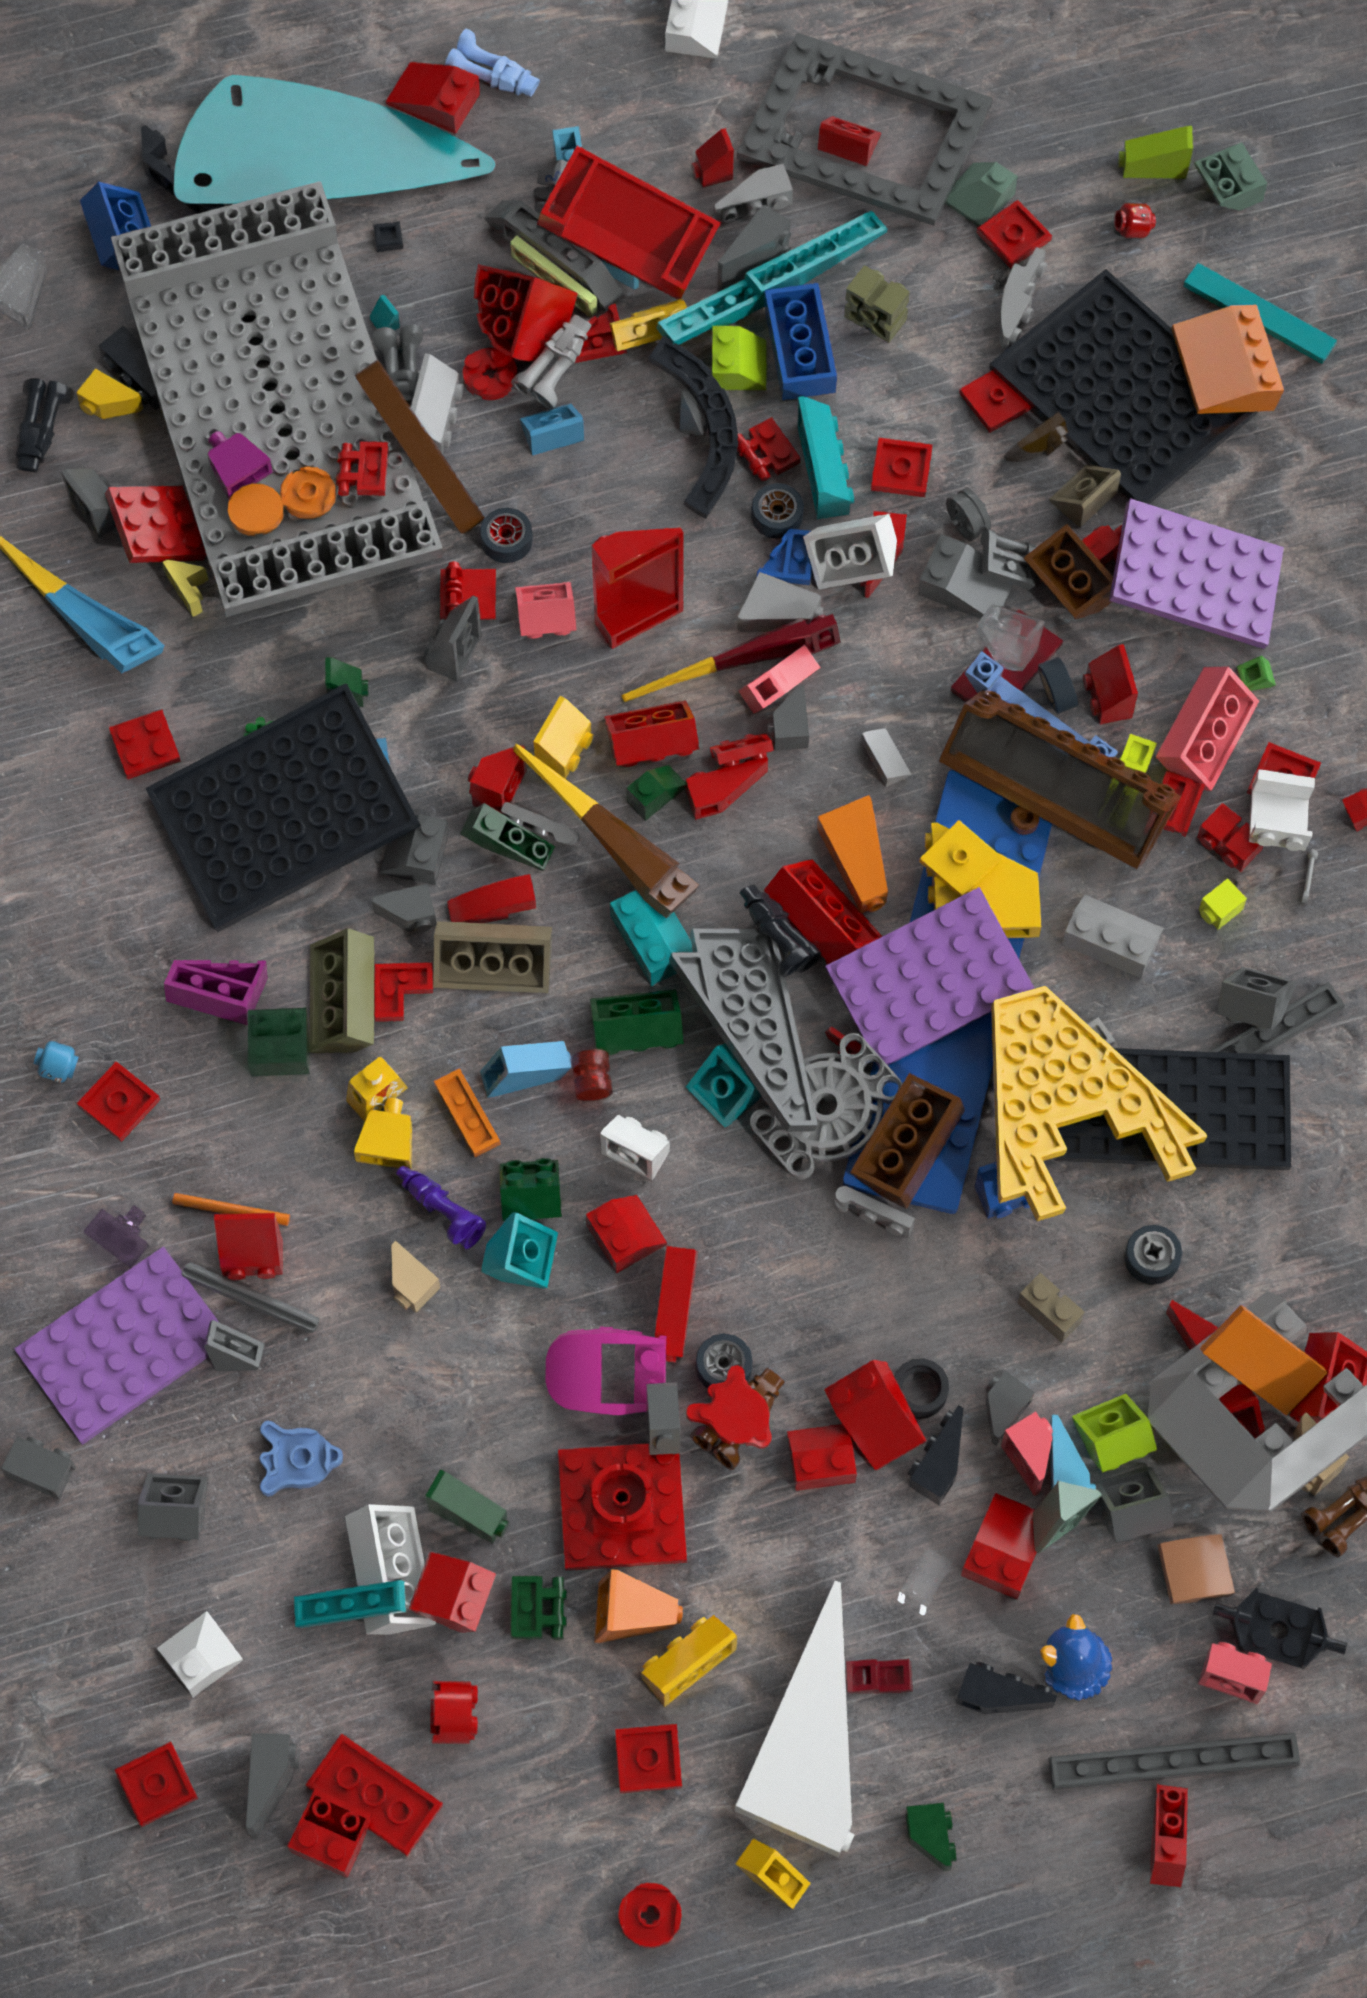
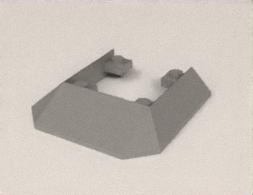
M1269 1291L1246 1307L1290 1342L1307 1331V1325L1287 1305L1286 1299ZM1210 1336L1151 1380L1147 1416L1151 1427L1228 1510L1271 1513L1367 1437V1385L1364 1387L1347 1368L1323 1386L1324 1392L1334 1401L1338 1408L1295 1441L1277 1423L1254 1439L1218 1400L1236 1386L1237 1381L1234 1376L1204 1355L1200 1350V1347Z

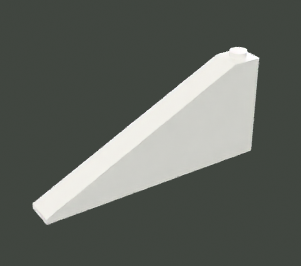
M835 1580L741 1792L735 1812L839 1857L841 1850L848 1852L855 1834L850 1833L852 1814L841 1583Z

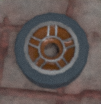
M774 483L764 486L756 493L752 501L751 518L754 527L761 534L776 539H781L789 529H799L803 521L804 511L802 497L794 488L786 484ZM776 509L777 512H781V513H780V514H776V513L773 512V510Z

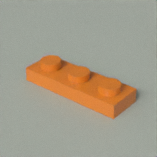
M460 1068L434 1081L438 1093L474 1157L501 1145L499 1137Z

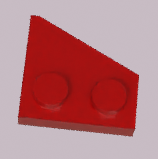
M611 304L608 307V311L600 317L596 318L594 316L588 321L592 326L586 334L588 338L584 341L580 356L576 357L575 363L627 353V349L617 351L613 341L610 323L620 320L616 304Z

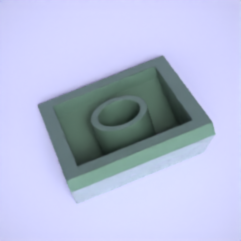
M1058 1481L1033 1513L1034 1546L1037 1553L1040 1554L1076 1528L1102 1494L1095 1489Z

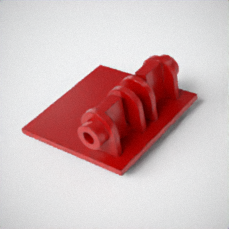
M455 561L449 562L445 569H441L440 620H446L451 610L471 596L478 598L480 620H496V569H462L459 563Z

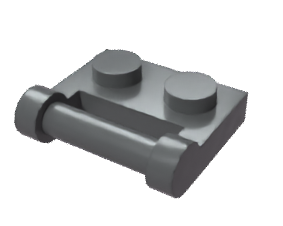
M985 529L980 539L981 545H983L982 575L1028 590L1034 587L1036 573L1023 558L1033 551L1036 545L1029 542L1023 544L998 536L995 531ZM996 547H1000V548H1003V549H1006V550H1009V551L1018 553V554H1020V556H1019V555H1016V554H1013V553H1009V552L1000 550V549H997Z

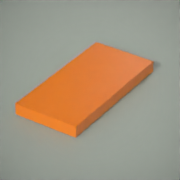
M1240 1305L1200 1347L1204 1355L1286 1416L1327 1374L1323 1366L1243 1305Z

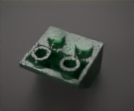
M306 1007L248 1010V1066L252 1077L310 1074Z

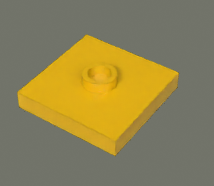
M958 820L920 858L919 862L961 897L969 893L1001 861L1002 856Z

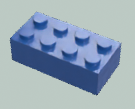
M812 283L765 290L764 309L782 400L796 399L801 396L810 397L836 393L837 373L819 284Z

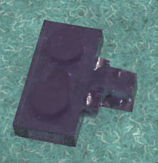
M135 1205L125 1217L119 1214L114 1218L104 1209H101L84 1230L85 1235L130 1269L149 1247V1244L138 1236L141 1232V1229L138 1227L146 1215Z

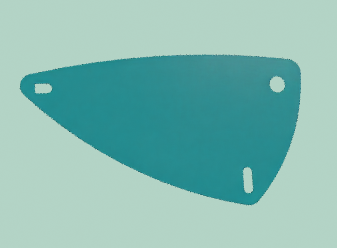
M230 75L224 78L203 100L185 130L175 163L174 193L177 199L184 203L237 204L321 181L326 198L335 199L414 189L486 175L495 169V161L489 155L439 128L380 104L300 83L263 77ZM233 85L241 87L243 100L241 106H234L232 104L231 87ZM479 159L480 167H463L461 161ZM199 173H207L212 177V182L206 187H199L194 183L193 179Z

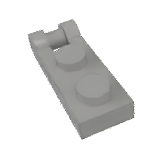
M841 1186L836 1190L834 1204L838 1211L847 1212L851 1210L859 1214V1217L867 1223L874 1224L876 1222L885 1226V1229L895 1236L904 1235L909 1238L914 1228V1217L850 1187Z

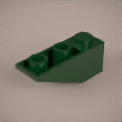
M485 803L471 810L460 835L486 850L544 871L555 848L553 844Z

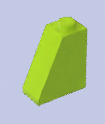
M1184 126L1125 140L1123 151L1118 153V167H1123V178L1187 179L1193 152L1192 126Z

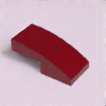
M910 1659L846 1661L848 1693L913 1692Z

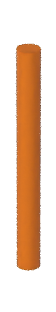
M174 1193L172 1200L174 1205L222 1214L275 1213L278 1224L288 1226L290 1221V1214Z

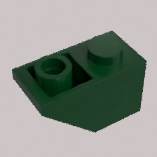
M944 1803L907 1806L905 1816L909 1844L941 1870L950 1871L952 1862L957 1861L955 1843H949L948 1830H953L951 1811H945Z

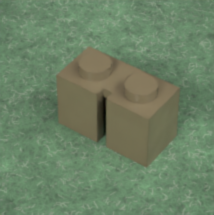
M1039 1273L1020 1293L1017 1304L1062 1343L1082 1323L1085 1312L1065 1294L1060 1298V1289L1042 1273Z

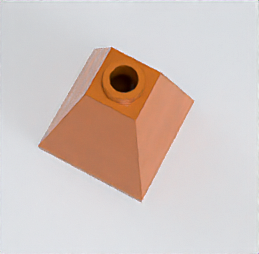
M611 1569L598 1582L594 1643H603L672 1629L676 1624L681 1623L683 1607L678 1605V1599L619 1570Z

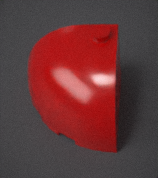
M478 264L474 284V299L478 300L479 313L476 316L482 332L487 334L491 340V345L503 354L524 361L536 360L545 348L544 344L550 340L549 337L561 327L563 328L562 324L564 322L568 323L570 321L578 293L536 277Z

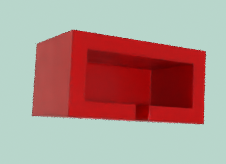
M1222 803L1200 825L1197 838H1199L1200 843L1206 849L1214 850L1219 854L1227 866L1235 867L1238 871L1242 872L1263 850L1264 846L1249 842L1250 824L1246 822L1239 828L1237 825L1242 821V818Z

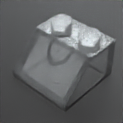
M992 604L977 623L976 630L997 663L1002 664L1011 671H1023L1037 652L1045 621Z

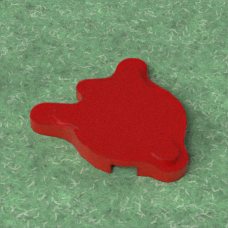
M732 1366L728 1371L725 1382L712 1384L708 1387L707 1394L712 1400L711 1403H694L687 1408L686 1417L689 1421L709 1426L719 1439L729 1445H733V1443L746 1444V1446L763 1449L769 1446L771 1442L769 1407L760 1393L748 1385L745 1371L741 1366Z

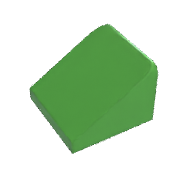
M1263 656L1236 666L1240 680L1250 691L1270 688L1276 685L1270 663Z

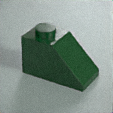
M325 657V685L327 693L347 683L359 707H363L364 697L369 696L368 680H363L362 669L332 657Z
M669 765L647 770L626 787L627 802L646 821L685 789V781Z

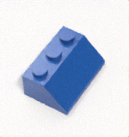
M97 182L80 200L101 266L119 270L111 237L147 228L151 224L140 192Z

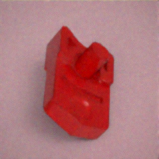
M829 1027L825 1031L827 1038L840 1047V1042L845 1035L833 1027ZM851 1041L846 1046V1052L855 1055L860 1052L862 1045L857 1041Z

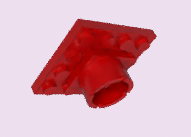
M648 1443L558 1449L565 1571L687 1563L680 1453L649 1455ZM618 1499H627V1501H625V1502H623V1503H620V1502H618L617 1500H618Z

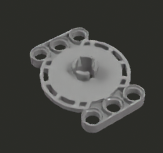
M851 1033L843 1037L840 1042V1054H817L804 1059L818 1123L815 1131L787 1132L770 1109L761 1108L754 1111L751 1115L750 1125L755 1134L796 1179L802 1180L812 1175L815 1168L814 1160L821 1162L838 1161L850 1157L863 1149L881 1121L883 1103L891 1104L896 1094L890 1097L883 1094V1087L891 1082L896 1083L899 1089L902 1086V1082L859 1034ZM851 1041H858L862 1045L860 1052L855 1055L846 1052V1046ZM877 1062L880 1064V1070L877 1074L870 1076L864 1073L867 1063ZM822 1099L825 1102H837V1108L832 1114H819L822 1107L819 1102ZM873 1100L878 1101V1106L873 1104ZM872 1113L876 1114L875 1122L869 1130L867 1127L870 1124ZM762 1116H769L772 1119L771 1126L766 1130H760L756 1126L757 1120ZM862 1135H865L859 1144L850 1148L851 1144L856 1142ZM780 1137L790 1139V1145L784 1151H778L774 1146L775 1141ZM843 1148L845 1152L836 1155H826L830 1151H837ZM813 1150L819 1151V1155L813 1154ZM798 1158L808 1160V1167L803 1172L793 1170V1163Z

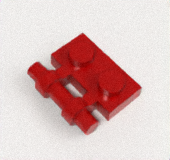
M772 417L749 429L748 435L751 440H745L741 433L738 434L737 452L741 457L746 458L750 464L749 469L753 475H758L762 482L770 478L771 475L767 471L770 468L778 476L801 463V457ZM759 449L765 458H758L754 451Z
M360 441L359 451H352L351 443H343L341 445V452L338 453L337 461L340 465V471L336 476V485L338 486V494L340 496H348L349 487L352 485L357 486V495L385 496L388 442ZM353 464H358V473L351 472Z
M753 733L744 735L743 739L732 742L725 740L719 742L720 745L709 747L711 757L719 765L723 764V766L736 765L740 762V759L748 757L750 759H760L767 756V752L774 751L772 740L764 733L755 736Z

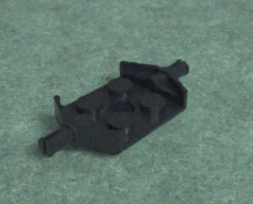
M1255 1588L1238 1607L1232 1608L1218 1602L1215 1604L1212 1615L1230 1620L1229 1623L1233 1625L1239 1650L1258 1653L1265 1658L1305 1669L1326 1649L1342 1655L1346 1652L1348 1642L1339 1641L1328 1636L1322 1608L1320 1607L1315 1610L1260 1593L1258 1588ZM1276 1623L1283 1625L1287 1631L1286 1637L1282 1639L1275 1638L1270 1632V1626Z

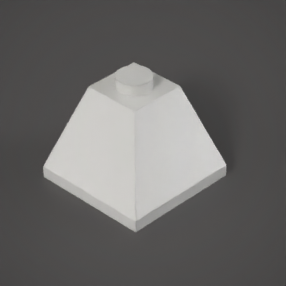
M207 1611L157 1648L192 1697H195L243 1661L242 1657Z

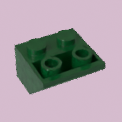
M540 1158L531 1162L510 1160L500 1164L502 1221H506L510 1214L514 1212L529 1219L562 1217L558 1160H551L549 1158Z

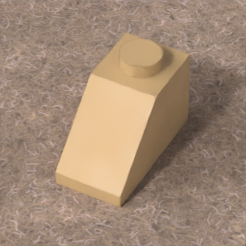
M395 1241L391 1245L394 1299L405 1310L410 1307L417 1313L440 1289V1282L432 1272Z

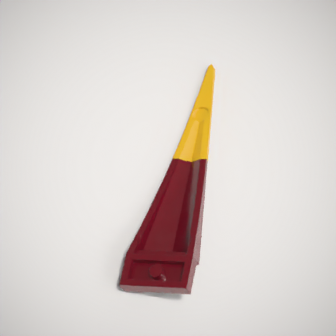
M833 613L828 616L819 615L812 619L809 624H806L803 618H799L621 696L624 702L673 684L717 671L786 658L803 645H806L811 654H816L841 643L836 619Z

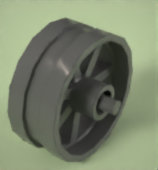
M964 488L957 495L954 494L946 499V507L952 520L951 523L965 539L973 541L985 529L991 530V520L985 508L986 505L982 503L980 498L971 489Z

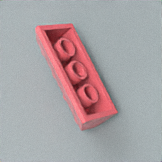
M1229 666L1204 667L1156 758L1168 771L1192 779L1195 783L1205 784L1204 790L1212 791L1259 700Z

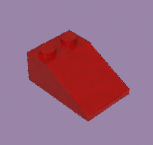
M410 62L385 102L388 106L456 134L480 95L479 76L456 66Z
M275 1213L214 1214L219 1262L223 1276H228L232 1280H242L246 1276L272 1279L275 1278V1275H283V1239Z
M871 1360L824 1389L837 1417L874 1470L877 1471L926 1442L887 1362Z
M995 1493L964 1564L961 1576L1018 1600L1037 1554L1034 1546L1033 1513L1035 1509Z

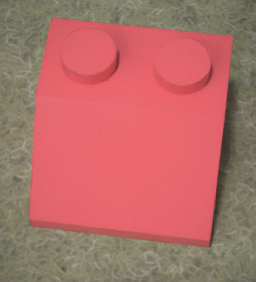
M571 582L515 587L521 636L539 638L547 633L563 636L570 634L571 631H577Z
M1036 1412L1006 1429L1001 1448L1034 1496L1040 1493L1044 1481L1053 1438L1051 1435L1053 1433L1051 1425L1046 1418H1040Z
M1218 1642L1217 1645L1212 1643L1208 1650L1198 1684L1258 1704L1267 1690L1272 1663L1265 1661L1266 1658L1258 1653L1248 1652V1654L1235 1651L1236 1647L1231 1644Z

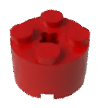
M432 1681L431 1690H434V1699H431L430 1734H433L431 1744H470V1740H475L478 1730L477 1716H472V1709H475V1704L478 1702V1686L471 1685V1681Z

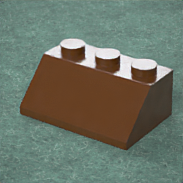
M1068 524L1023 558L1075 620L1098 613L1112 603L1109 599L1113 576Z

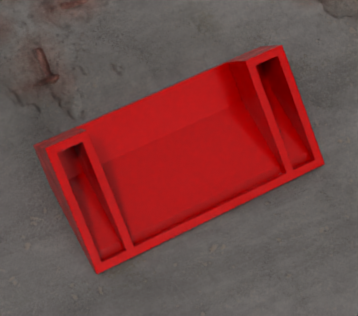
M578 145L545 203L537 225L677 300L682 299L721 222Z
M681 527L619 531L609 536H601L591 545L595 625L611 649L684 611V532Z

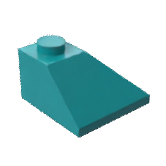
M511 1213L486 1244L481 1272L502 1282L543 1289L548 1288L558 1232L521 1214Z

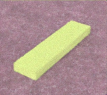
M516 236L510 241L512 258L541 280L578 293L574 306L587 316L592 317L597 312V297L520 237Z

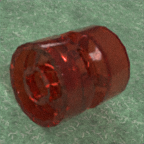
M592 1049L578 1052L571 1057L573 1075L576 1076L574 1079L575 1096L578 1100L598 1101L606 1099L613 1094L611 1076L606 1074L610 1071L608 1052Z

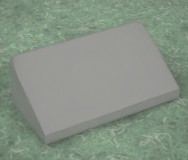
M886 728L861 733L860 742L886 787L911 776V772Z

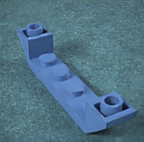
M981 652L966 670L965 675L977 693L982 690L994 691L1001 696L1002 700L1009 704L1014 703L1022 706L1026 713L1034 717L1046 719L1050 722V726L1059 731H1068L1075 736L1076 740L1084 744L1088 743L1099 748L1100 753L1108 757H1115L1118 751L1095 735L1089 742L1002 678L1001 674L1004 667L984 652ZM1030 732L1027 733L1063 761H1068L1071 754ZM1078 758L1073 765V768L1098 774L1103 773Z

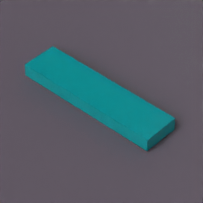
M395 1580L294 1596L295 1627L305 1628L406 1612L404 1581Z

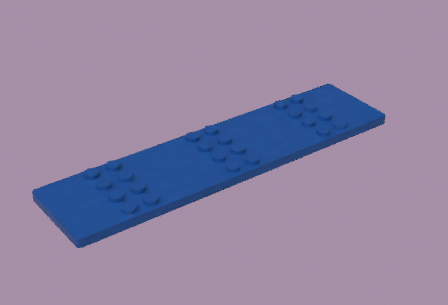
M950 770L947 774L935 823L950 829L960 820L997 853L1037 872L1039 880L1052 823L1039 816L1038 827L1033 833L1022 835L1015 832L1010 825L1012 811L1019 806L1018 804L963 774ZM923 867L910 922L934 911V903H928V886L933 885L932 877H927L926 867ZM1008 938L1019 959L1024 938ZM991 1013L888 1065L902 1084L908 1074L911 1073L959 1097L965 1108V1112L910 1203L912 1205L949 1214H955L958 1210L993 1068ZM873 1062L870 1076L879 1072L875 1062ZM893 1082L887 1083L883 1087V1094L888 1097L894 1096L898 1092V1085ZM873 1100V1104L878 1106V1101ZM883 1103L882 1118L890 1104ZM872 1113L871 1121L867 1129L870 1130L875 1122L876 1114ZM862 1135L856 1142H854L852 1144V1147L859 1144L864 1139L865 1135ZM863 1148L849 1157L843 1178V1186L881 1197L850 1173L864 1150Z

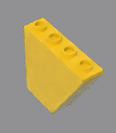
M931 823L930 833H925V850H929L949 828L939 823ZM999 854L1002 856L1001 861L971 891L979 887L981 888L1007 938L1039 937L1042 926L1038 873ZM926 868L927 877H932L933 885L928 886V903H934V910L959 898L956 893Z

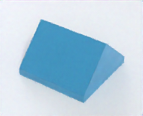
M572 404L519 418L532 456L584 441L583 418Z

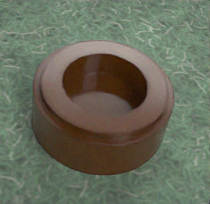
M1021 806L1016 807L1012 811L1010 825L1015 832L1028 835L1037 829L1039 824L1038 815Z

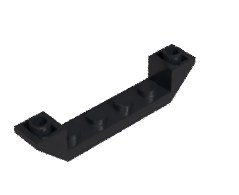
M144 125L141 128L145 173L149 178L175 196V171L163 160L167 155L166 140L159 131H153ZM184 203L197 214L225 207L224 204Z

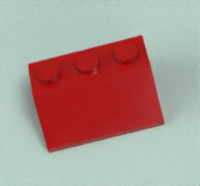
M686 700L604 716L612 755L617 766L631 767L637 765L639 761L649 760L656 762L665 759V756L675 754L687 756L695 750H700L695 717Z
M1339 1332L1309 1333L1304 1353L1323 1366L1327 1374L1291 1410L1290 1417L1297 1422L1307 1413L1318 1423L1338 1408L1334 1401L1324 1392L1323 1386L1346 1368L1364 1387L1367 1384V1351Z

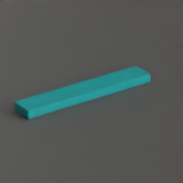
M1200 263L1196 264L1184 281L1183 287L1220 308L1233 305H1257L1267 334L1321 364L1324 363L1337 343V339Z

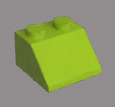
M713 326L712 375L721 388L725 390H766L765 339L741 326Z
M1126 1393L1072 1416L1073 1422L1091 1459L1102 1472L1117 1469L1124 1463L1143 1458L1148 1453L1157 1450L1149 1419Z

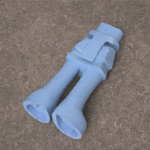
M468 29L463 30L457 43V49L453 48L450 51L445 65L456 66L478 75L479 79L490 83L491 88H499L501 91L512 93L515 91L516 95L523 93L531 97L540 82V79L531 75V71L525 70L515 61H510L506 56H498L479 48L476 45L475 34ZM467 59L472 60V61H475V62H478V63H481V64H484V65H486V66H489V67L493 68V71H492V70H489V69H486V68H483V67H481V66H478V65H476V64H474V63L468 61Z

